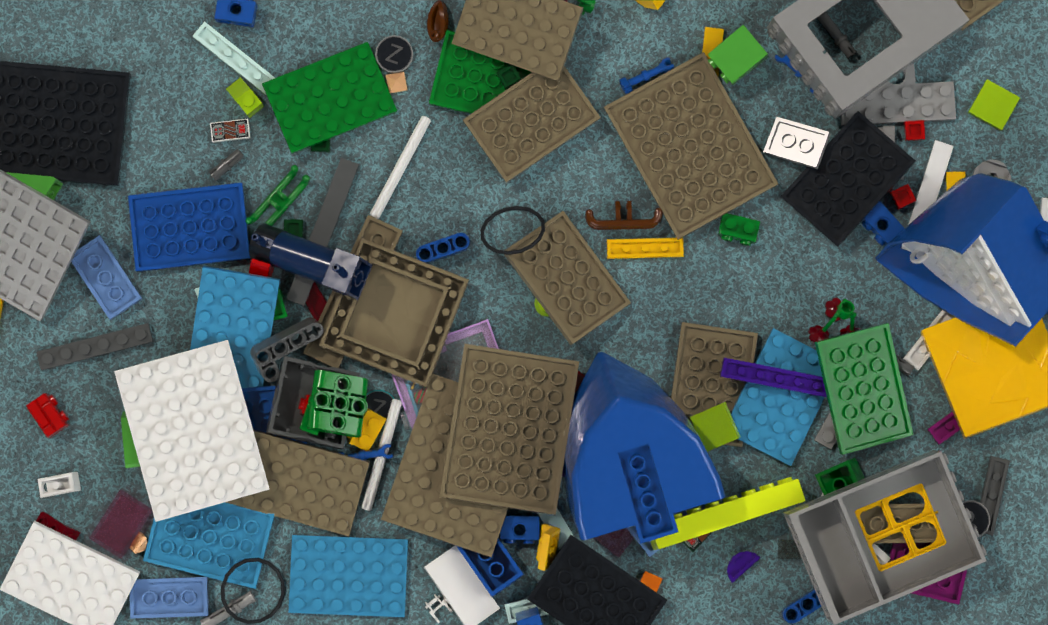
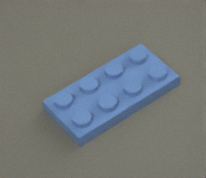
M100 235L76 251L71 262L109 320H112L143 299Z
M208 577L137 579L130 591V619L209 616Z

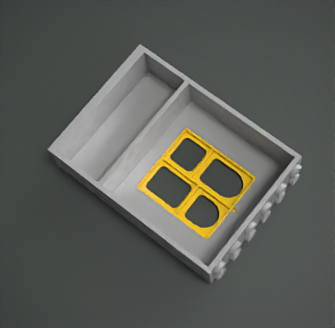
M937 450L929 451L783 512L828 622L836 625L986 562V550L982 544H979L977 539L979 533L975 526L972 527L970 522L972 516L968 508H965L963 505V494L955 486L957 480L954 473L948 469L949 460L945 453L942 454L941 451ZM910 492L920 494L925 503L923 511L917 516L897 523L889 507V501ZM880 506L888 527L868 535L860 514L873 507ZM921 522H929L936 528V539L932 544L918 549L911 535L910 528ZM901 532L908 546L909 553L881 565L878 562L872 544L892 534Z

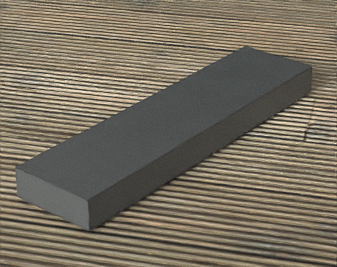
M990 456L980 499V503L987 508L990 515V525L984 534L992 536L994 535L1010 460Z

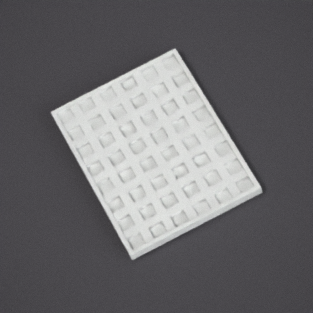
M228 340L114 371L155 522L270 490Z

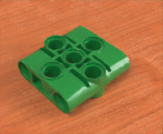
M315 370L312 394L308 399L310 410L307 429L349 437H361L364 413L368 408L366 402L368 379L330 371ZM338 380L343 383V389L338 387ZM317 396L322 398V405L317 403ZM336 399L341 403L340 408H337L335 405ZM354 403H357L359 406L358 412L353 408ZM334 418L338 421L337 428L333 425Z

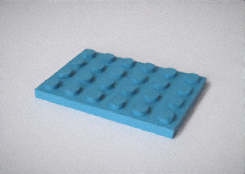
M207 266L202 268L190 350L228 340L241 388L263 387L264 378L259 374L250 351L254 345L271 337L280 279ZM260 352L257 358H262L265 352Z
M774 328L771 330L755 364L822 377L817 350ZM746 382L730 413L741 437L737 440L791 466L825 397Z
M224 502L155 522L154 518L143 561L223 581L225 574L234 564L248 558L264 559L275 513L265 514ZM246 562L230 574L227 582L256 589L263 563Z
M292 535L288 613L405 617L408 539Z

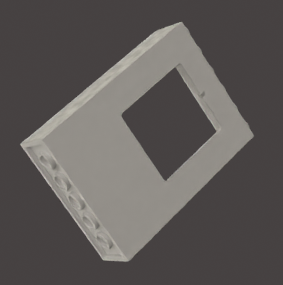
M797 0L772 18L767 26V33L772 40L777 41L782 54L787 55L791 60V66L800 72L803 82L812 88L815 98L818 101L821 100L824 104L826 113L836 119L959 32L969 21V18L955 0H874L901 38L848 76L842 73L827 52L823 53L825 51L824 47L808 27L810 22L842 0Z

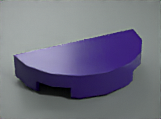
M749 551L735 554L727 566V574L731 583L738 579L761 557Z

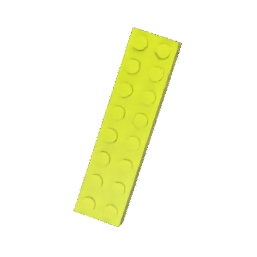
M792 477L778 480V485L774 486V483L760 486V491L757 492L755 489L741 492V497L732 495L723 498V503L719 504V501L705 504V509L701 510L700 507L687 510V515L684 516L682 513L674 514L678 532L651 540L653 550H659L804 502L806 500L799 479L793 480Z

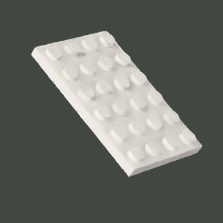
M34 520L0 590L72 625H114L140 571Z

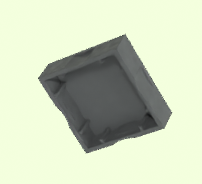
M284 356L280 365V375L276 383L266 433L340 450L344 449L346 436L336 434V439L333 440L323 437L325 432L319 431L318 435L314 437L307 434L308 432L300 430L299 427L304 415L300 414L301 409H298L301 398L312 393L315 370L357 377L360 376V373L336 367H323L309 361Z

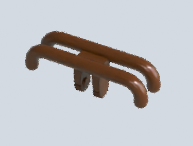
M615 201V220H596L591 209L586 210L585 214L587 224L596 230L651 229L661 221L662 209L656 208L652 219L632 220V201H627V220H621L620 201Z

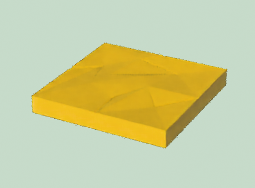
M956 317L921 330L920 333L923 336L924 343L964 439L1048 408V331L1042 318L1016 347L962 322Z

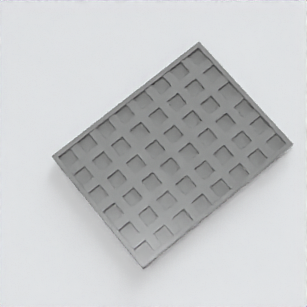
M0 170V298L33 318L42 321L91 221Z

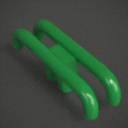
M291 166L289 173L256 211L246 218L245 222L248 225L253 224L272 205L276 211L265 223L273 226L310 182V177L304 175L301 182L287 197L282 191L298 173V166Z

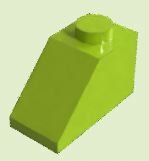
M241 77L226 88L249 118L264 107Z

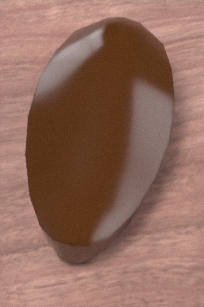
M440 0L433 4L428 14L427 30L433 42H439L445 36L448 29L447 7Z

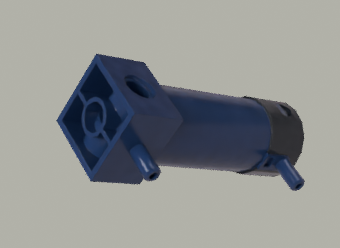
M267 223L261 224L251 236L249 255L252 259L271 264L274 267L312 280L356 300H359L373 266L357 255L338 248L336 250Z

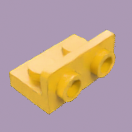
M367 408V411L364 413L361 437L347 436L348 443L362 450L369 451L387 419Z
M545 523L541 525L536 559L539 561L538 569L547 570L555 558L560 528Z

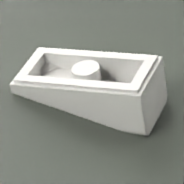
M78 472L38 479L40 498L81 491ZM45 483H46V485H47V491H48V492H46V491L44 490V484H45Z

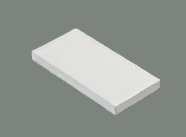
M453 546L424 567L463 625H478L500 609L457 546Z

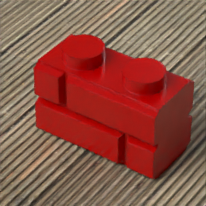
M44 393L27 404L26 407L46 437L52 438L69 426L67 422L69 418L63 410L59 411L56 405L59 403L52 394L49 396L48 393Z

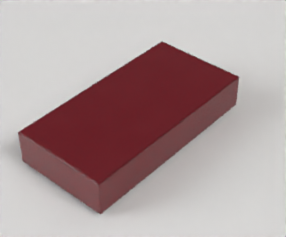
M314 282L306 306L313 318L318 321L327 302Z

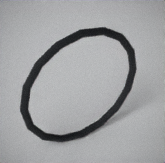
M522 206L506 207L494 212L484 221L480 230L481 240L486 248L495 253L505 255L522 253L533 248L542 239L545 232V221L538 212L531 208ZM523 210L537 216L541 222V232L534 242L522 249L512 251L498 250L490 246L485 240L484 230L488 222L503 212Z
M248 558L234 564L225 574L221 585V601L226 612L235 620L246 624L261 623L271 618L281 607L285 596V583L279 569L270 561L261 558ZM246 562H260L270 566L277 573L281 582V596L277 606L270 614L261 619L246 620L236 616L229 609L225 600V585L228 577L237 567Z

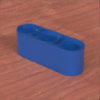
M457 233L422 245L417 249L416 257L418 260L429 264L464 252L470 246L469 237L465 233ZM464 238L467 243L463 247H458L456 240ZM446 244L448 251L440 253L438 252V246ZM428 250L430 257L425 260L421 259V251Z
M812 589L784 607L782 610L784 621L796 623L820 608L821 604L815 590ZM807 598L812 601L810 609L803 608V601ZM789 609H794L796 612V616L792 620L786 617Z

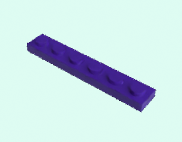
M723 358L720 377L827 397L823 377Z

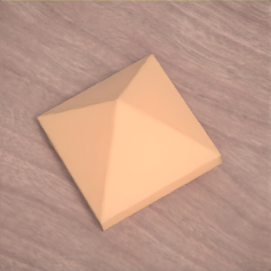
M404 72L386 75L390 94L408 90Z
M142 532L137 534L130 545V549L135 554L145 551L147 547V538Z

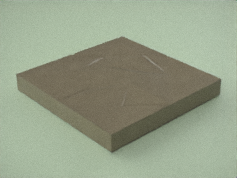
M361 238L355 255L368 261L373 266L359 300L339 293L319 346L427 388L468 286L469 279Z

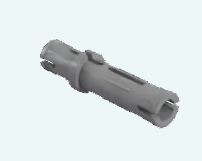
M249 591L238 599H232L228 607L234 614L237 612L241 613L242 609L256 602V598ZM222 607L206 618L201 619L200 622L201 625H217L231 615L226 612L225 607Z

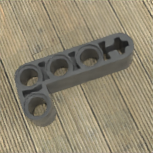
M309 317L254 345L251 348L250 354L259 374L267 382L276 381L280 372L275 361L320 338L324 331L323 326L315 318ZM295 334H299V337L293 341L292 337ZM282 343L279 349H275L276 344ZM260 352H265L262 358H257ZM268 368H272L270 374H265Z

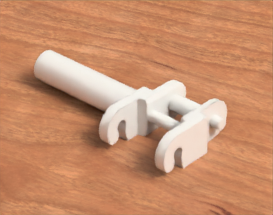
M434 594V599L429 603L425 602V608L429 607L431 610L429 613L439 624L440 621L434 615L439 608L445 605L451 613L453 611L448 606L449 603L445 598L441 602L439 599L440 595L436 596ZM439 601L440 605L433 610L431 606Z

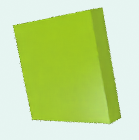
M987 79L968 113L1002 131L1020 97Z
M726 402L690 417L707 452L741 438Z

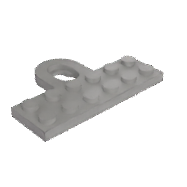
M912 64L903 71L904 80L902 83L892 84L888 81L841 115V126H844L857 111L873 124L904 123L905 121L924 120V122L956 120L954 81L915 83L914 64Z

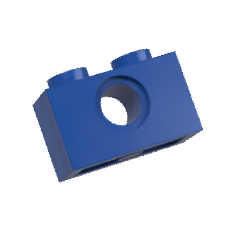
M217 0L214 19L220 23L254 27L258 5L253 0ZM235 6L241 7V11L238 14L232 13V9Z
M881 201L862 222L867 231L871 230L876 235L874 238L881 246L883 244L886 246L905 229ZM878 221H884L886 223L885 230H880L878 228Z
M506 516L500 532V539H504V543H516V540H524L523 544H535V540H539V517ZM518 524L524 525L526 529L525 533L521 536L514 532V528Z

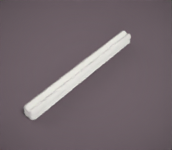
M421 116L370 212L372 217L379 219L431 122L428 117Z
M393 399L378 449H381L385 444H391L402 406L401 400ZM386 448L385 454L388 455L389 448ZM383 456L376 457L361 506L362 509L371 511L386 462V458Z

